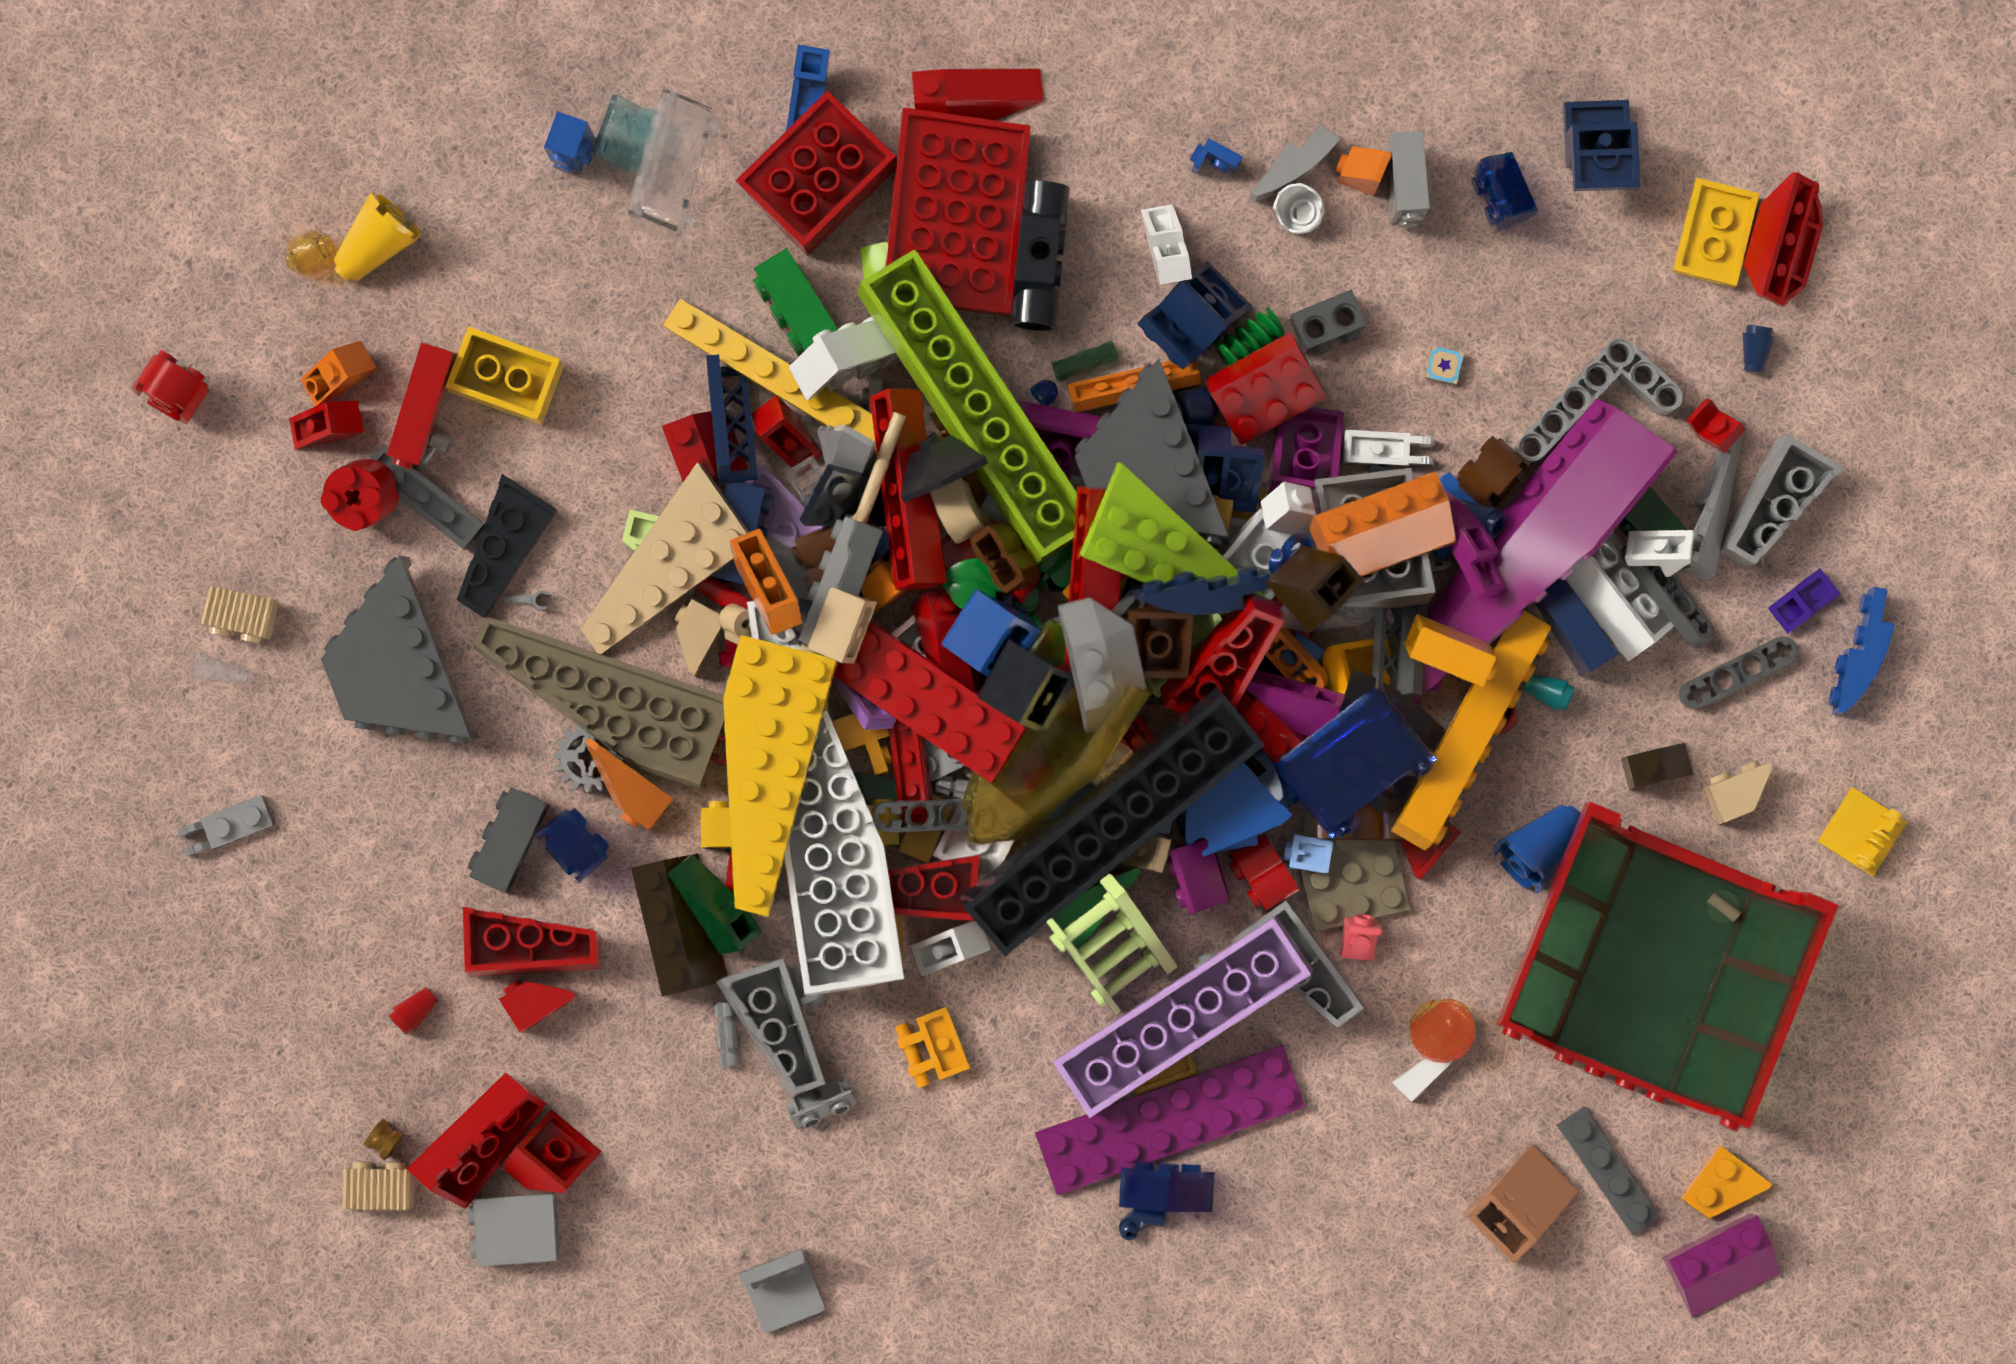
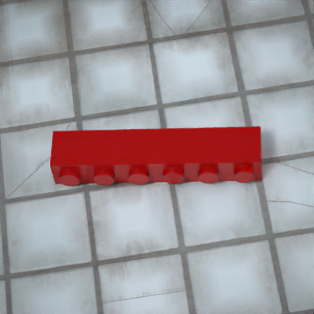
M888 388L869 398L877 456L893 413L896 412L906 416L881 483L895 590H927L946 583L937 510L930 492L904 503L901 499L909 455L921 449L919 443L928 439L923 414L924 407L920 390Z
M1078 486L1069 603L1091 598L1112 611L1121 600L1119 590L1124 574L1079 555L1107 487ZM1065 645L1064 664L1071 670L1068 651Z

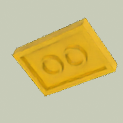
M1697 177L1694 180L1672 273L1735 288L1738 283L1760 193Z

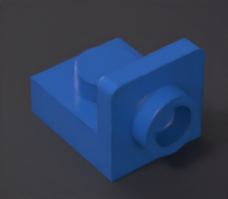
M1208 138L1204 146L1199 143L1190 158V161L1194 162L1192 172L1198 174L1206 158L1211 160L1210 166L1224 174H1227L1228 170L1235 174L1242 161L1241 155Z

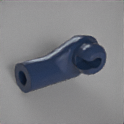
M1140 1207L1134 1208L1119 1224L1121 1237L1125 1240H1133L1146 1225L1164 1227L1165 1211Z

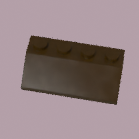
M698 853L693 854L700 861ZM689 855L631 868L662 997L717 984L718 980L728 977L723 955L719 954L668 875V872Z

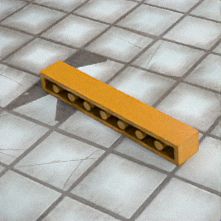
M1523 610L1524 615L1498 636L1492 647L1497 656L1495 661L1498 662V668L1492 680L1487 679L1483 687L1472 683L1391 829L1392 832L1425 851L1432 843L1438 845L1448 829L1443 825L1448 815L1453 818L1463 802V800L1458 798L1463 788L1468 790L1478 774L1473 769L1478 761L1483 763L1492 749V746L1488 744L1493 734L1498 736L1507 722V719L1503 717L1507 707L1510 709L1514 708L1522 692L1517 690L1522 681L1527 683L1536 669V665L1532 664L1537 654L1542 656L1551 641L1546 636L1552 626Z

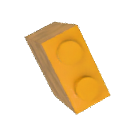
M1416 614L1403 643L1409 657L1481 687L1484 686L1487 679L1492 680L1498 668V662L1495 661L1497 656L1489 643L1419 614Z

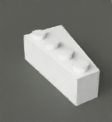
M871 316L858 325L850 322L835 332L827 329L813 337L814 342L788 368L806 401L817 397L818 393L826 386H828L830 391L842 387L843 383L855 376L860 380L881 367L885 370L902 363V361Z

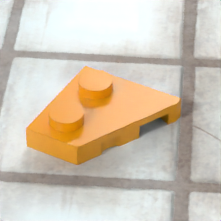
M1719 1146L1681 1199L1707 1219H1710L1762 1193L1773 1184L1725 1148Z

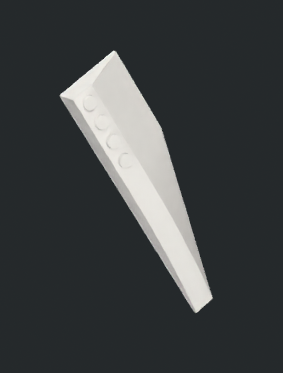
M754 601L747 602L752 638L801 650L793 628L771 635ZM825 707L785 854L804 994L806 996L838 992L904 979L885 849Z

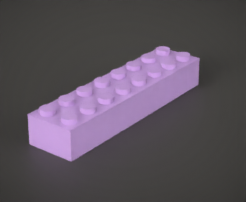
M1275 915L1062 1054L1053 1063L1088 1117L1091 1118L1311 975L1313 968L1278 915Z

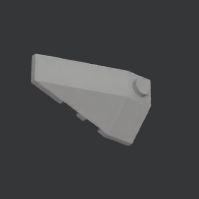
M828 425L827 428L825 426L819 427L817 432L826 467L828 464L871 475L877 459L875 442L847 425H836L835 428L831 425Z

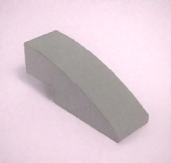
M1319 124L1301 149L1289 142L1251 192L1249 199L1255 203L1272 197L1287 185L1296 184L1307 177L1338 146L1340 138Z

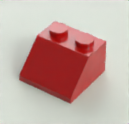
M711 411L692 414L662 425L682 482L685 481L697 462L702 463L714 481L718 480ZM733 430L728 435V439L739 446ZM740 456L730 464L731 471L748 469L745 459Z

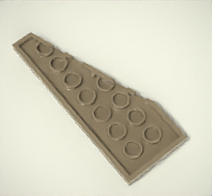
M1355 755L1348 756L1343 762L1344 771L1350 776L1358 775L1362 770L1361 760ZM1332 771L1315 786L1307 780L1302 836L1315 838V800L1323 798V793L1340 792L1343 793V799H1356V793L1363 792L1357 788H1347L1334 777ZM1379 781L1375 786V793L1379 799H1384L1381 782ZM1330 840L1333 841L1328 874L1300 870L1314 932L1344 925L1345 916L1355 917V914L1361 913L1377 918L1411 910L1394 841Z

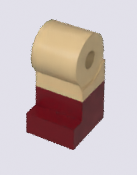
M737 604L725 606L719 616L720 626L724 629L726 650L719 652V663L728 669L732 668L740 635L752 638L748 609Z

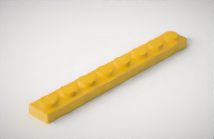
M681 298L663 324L667 330L706 354H719L721 363L772 394L777 395L825 426L831 425L835 428L836 425H847L875 442L871 413L835 391H830L828 387H824L817 397L806 401L788 368L790 364Z

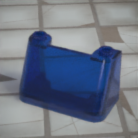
M1378 687L1364 694L1288 752L1276 763L1275 768L1331 839H1334L1336 836L1341 838L1347 835L1354 828L1352 823L1356 819L1354 814L1403 776L1411 777L1416 775L1417 778L1426 775L1434 767L1433 763L1438 758L1395 700L1384 689Z

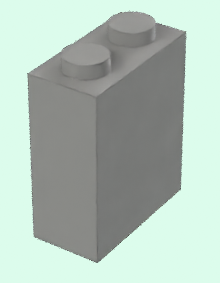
M1423 131L1391 133L1384 147V151L1392 153L1386 166L1390 224L1398 223L1399 228L1416 227L1419 221H1423L1430 208Z
M556 1193L473 1199V1206L468 1208L469 1225L475 1226V1239L470 1240L471 1259H476L477 1266L549 1262L560 1259Z

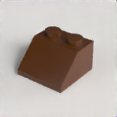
M1151 604L1128 610V622L1133 625L1144 678H1188L1194 614L1174 612Z

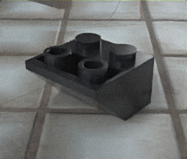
M1009 639L977 697L1019 724L1045 734L1074 684L1073 674L1062 661Z

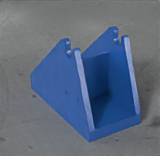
M1243 762L1186 809L1184 844H1192L1196 840L1205 838L1208 841V847L1202 852V856L1205 857L1214 852L1218 853L1221 849L1255 835L1259 836L1276 829L1288 820L1292 814L1283 804L1276 800Z

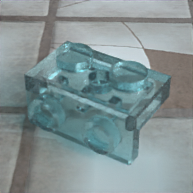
M612 95L590 155L620 170L638 171L640 165L645 160V151L650 138L656 130L659 112L655 109L643 108L620 95Z

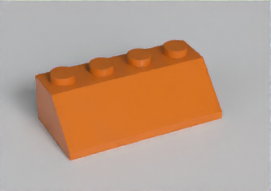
M1436 471L1317 514L1309 526L1318 550L1343 556L1361 577L1450 545L1456 541L1449 499Z

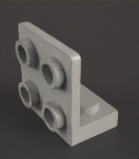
M803 1248L739 1273L742 1285L747 1288L762 1331L765 1334L825 1310V1305Z

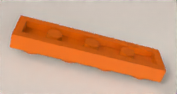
M1171 361L1161 363L1171 390L1186 389L1190 386L1201 384L1200 374L1195 361L1183 370ZM1144 367L1067 384L1074 413L1091 411L1098 407L1117 404L1120 395L1127 388L1132 390L1140 381L1138 376Z

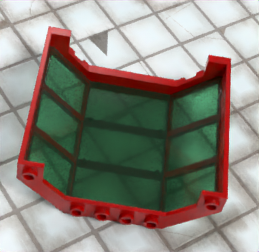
M1591 801L1585 803L1496 1025L1503 1028V1035L1518 1041L1523 1037L1545 1049L1555 1052L1554 1059L1572 1066L1573 1062L1577 1061L1586 1065L1584 1071L1603 1079L1604 1074H1608L1617 1078L1615 1084L1630 1091H1633L1635 1086L1647 1091L1645 1097L1664 1104L1665 1100L1668 1099L1721 1119L1719 1125L1736 1132L1739 1131L1740 1127L1750 1129L1839 904L1810 892L1800 893L1794 890L1786 891L1780 889L1779 893L1775 892L1776 885L1759 880L1641 831L1634 826L1629 825L1628 830L1621 827L1622 819H1620V813ZM1714 892L1741 911V914L1734 922L1707 903V900Z

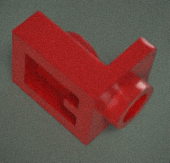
M1708 398L1687 419L1688 425L1701 441L1724 454L1746 430L1740 421L1719 411L1714 402Z

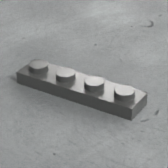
M382 444L370 459H376L384 463L394 473L397 480L395 485L399 498L462 549L466 550L484 528L485 524L413 467L412 469H407L393 464L394 458L386 455L388 447Z
M1584 1106L1556 1125L1631 1235L1636 1234L1660 1217Z

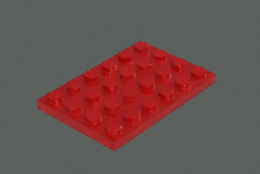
M903 107L885 267L915 249L955 310L1009 317L1012 311L1031 125Z

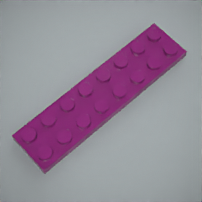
M1282 1044L1107 1106L1091 1118L1085 1114L1037 1131L1035 1135L1055 1192L1059 1195L1301 1109L1305 1105Z

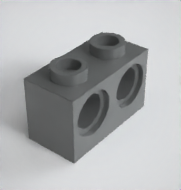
M1352 289L1292 313L1290 317V322L1304 354L1313 352L1314 356L1331 350V343L1341 339L1346 344L1362 336L1361 331L1367 326ZM1339 312L1350 314L1353 323L1349 326L1340 325L1336 321V314ZM1310 324L1320 326L1323 336L1317 339L1309 337L1306 333V327Z

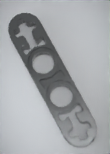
M1627 545L1624 546L1621 550V557L1625 565L1683 638L1695 648H1701L1713 640L1715 630L1712 623L1674 575L1665 577L1660 566H1628L1625 561ZM1654 575L1659 578V580L1661 581L1662 585H1660V584L1656 581ZM1674 601L1681 606L1682 611L1676 606Z
M1780 636L1686 682L1679 691L1680 702L1688 709L1696 710L1790 664L1797 656V646L1789 637ZM1777 643L1781 646L1787 645L1790 650L1786 653L1787 659L1784 660L1782 656L1770 660L1773 667L1769 668L1768 660L1761 650L1765 649L1766 655L1777 650ZM1748 657H1755L1760 661L1761 670L1757 675H1750L1745 671L1744 662ZM1720 671H1726L1732 677V684L1726 690L1720 689L1715 683V676ZM1707 677L1709 687L1716 696L1711 697V692L1708 691L1699 696L1700 703L1697 704L1695 700L1689 701L1687 699V695L1690 693L1689 687L1693 686L1697 690L1706 686L1707 684L1703 679Z
M985 798L883 801L874 806L871 817L876 828L884 832L970 830L993 827L999 820L1000 811L996 803ZM970 804L968 808L970 811H981L982 805H985L986 809L992 811V814L986 817L985 822H982V818L968 816L965 805ZM955 805L960 810V818L957 822L948 824L943 818V812L948 806ZM905 806L903 813L905 826H901V819H890L887 826H885L884 821L879 820V814H884L885 808H888L889 812L893 814H902L900 807ZM922 806L927 810V820L921 825H915L911 821V812L914 808ZM967 816L969 817V820H970V823H969V824H966Z

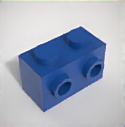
M557 111L544 145L550 161L554 162L553 167L571 174L573 169L581 172L584 164L590 165L595 151V147L591 146L594 134L587 121Z

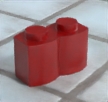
M1264 834L1257 838L1258 845L1243 847L1230 856L1233 862L1229 864V867L1238 881L1244 878L1251 890L1246 892L1253 906L1256 909L1262 907L1266 912L1298 892L1299 888Z

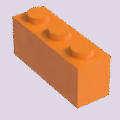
M760 528L729 540L734 564L771 635L802 624L798 600Z

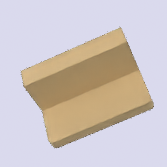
M831 587L808 648L838 662L854 664L877 602Z

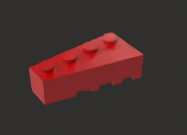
M983 854L889 869L888 875L894 915L974 921L963 908L960 897L981 880Z

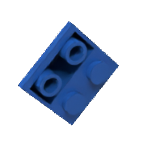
M976 588L941 644L977 671L989 676L1009 639L1030 648L1041 630L1028 615Z

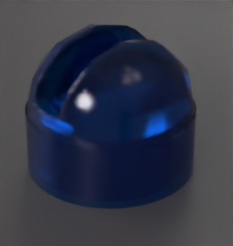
M1041 380L1030 388L1031 394L1040 405L1050 406L1058 396V388L1051 380Z

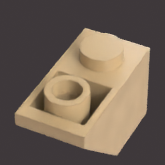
M1755 760L1740 766L1742 772L1740 774L1730 777L1729 773L1725 772L1710 778L1712 785L1705 787L1704 791L1718 824L1755 811L1772 770L1770 762L1760 765L1759 761Z

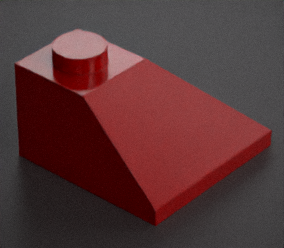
M551 1109L514 1148L501 1168L526 1189L565 1193L602 1151Z

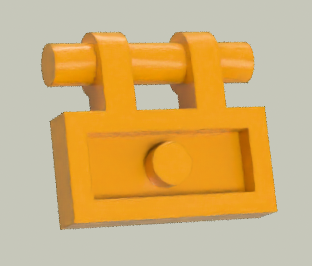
M947 1007L916 1018L920 1031L911 1034L907 1022L895 1026L899 1038L896 1042L899 1050L903 1048L910 1066L907 1068L909 1076L914 1077L918 1088L930 1084L926 1071L935 1068L939 1080L970 1069ZM924 1040L931 1059L922 1062L915 1043Z

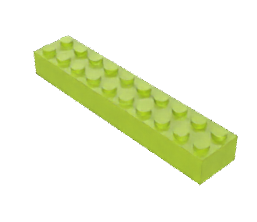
M914 249L861 281L857 295L949 434L987 458L988 464L974 472L1007 522L1019 535L1027 552L1033 556L1037 564H1040L1072 544L1074 540L1077 492L917 251Z

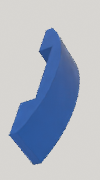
M798 44L786 130L825 93L830 59L829 49Z

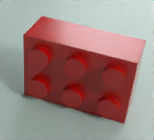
M1292 332L1205 379L1211 396L1240 445L1247 443L1327 399L1318 377Z

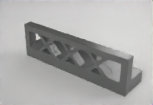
M1427 604L1390 608L1394 615L1392 625L1387 618L1388 608H1376L1372 676L1377 678L1375 690L1384 692L1383 674L1386 670L1390 677V686L1401 692V695L1408 698L1422 696L1424 663L1409 657L1403 643L1416 614L1424 617L1427 616ZM1387 638L1392 646L1390 656L1385 649V640Z

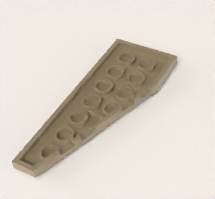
M485 616L474 642V650L637 769L700 789L725 723L724 695Z

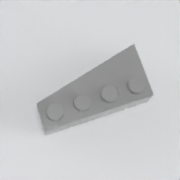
M1790 435L1777 438L1723 536L1720 554L1742 567L1755 565L1783 535V532L1789 525L1799 518L1804 512L1803 510L1814 498L1821 494L1826 488L1825 486L1844 467Z

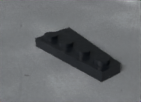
M503 474L498 483L499 487L495 498L490 505L483 531L480 533L473 559L470 561L457 597V601L483 618L488 616L558 511Z

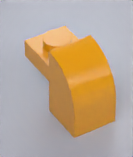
M854 714L832 721L845 753L866 746L876 776L889 773L887 765L892 764L888 748L886 745L881 747L879 745V741L890 738L887 729L864 730Z

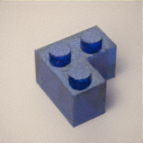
M1135 1161V1167H1121L1119 1207L1160 1212H1213L1214 1172L1201 1171V1165L1181 1164V1170H1179V1164L1159 1163V1169H1155V1162Z

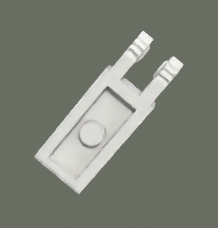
M1345 430L1343 464H1377L1394 467H1408L1409 465L1434 466V458L1409 455L1410 445L1429 448L1435 446V438L1410 436V433Z

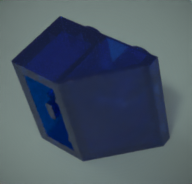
M1513 152L1487 156L1480 160L1473 172L1474 177L1471 178V182L1478 196L1483 195L1487 207H1484V212L1489 224H1495L1498 231H1501L1534 217L1538 209Z

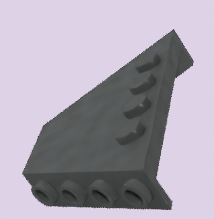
M1158 359L1154 365L1149 363L1143 368L1138 376L1140 381L1132 390L1127 388L1117 400V408L1111 414L1107 412L1101 417L1096 425L1098 430L1090 439L1085 437L1075 449V461L1084 486L1108 487L1117 463H1122L1212 547H1221V544L1229 545L1228 533L1160 359Z
M399 555L398 558L394 557L387 563L383 570L385 575L380 582L373 584L366 591L363 597L365 601L358 610H353L344 621L345 628L339 636L335 635L328 641L324 648L326 653L321 658L343 718L344 720L355 721L354 728L374 730L375 724L386 726L387 733L405 735L406 729L418 730L417 737L437 739V734L439 733L449 735L450 742L468 744L469 738H479L477 731H471L435 639L409 571V567L412 565L410 557Z

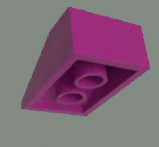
M1310 407L1276 426L1267 495L1283 482L1310 487L1316 509L1319 511L1314 481L1315 479L1338 477L1344 412Z

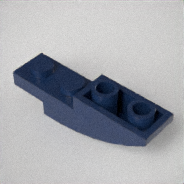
M1249 567L1239 570L1238 576L1227 578V576H1216L1206 580V578L1195 575L1192 571L1175 574L1174 580L1164 583L1163 580L1146 582L1143 584L1142 589L1133 591L1134 598L1156 607L1179 613H1227L1244 609L1243 595L1268 589L1269 587L1265 582L1270 578V574L1259 571L1256 567Z

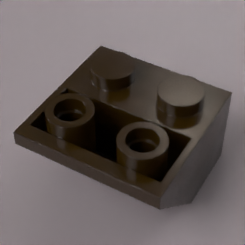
M1301 545L1265 584L1310 633L1333 617L1365 580L1343 556Z

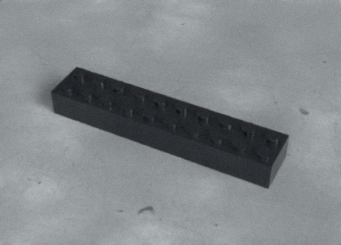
M1216 687L960 897L963 908L1006 957L1043 927L1048 920L1054 918L1265 744L1220 689Z

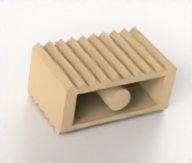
M210 586L201 624L210 627V634L228 637L229 632L242 634L240 639L242 641L260 644L261 639H271L279 602L270 598Z
M353 1162L352 1168L344 1169L343 1209H413L414 1176L406 1169V1162H386V1168H373V1162Z

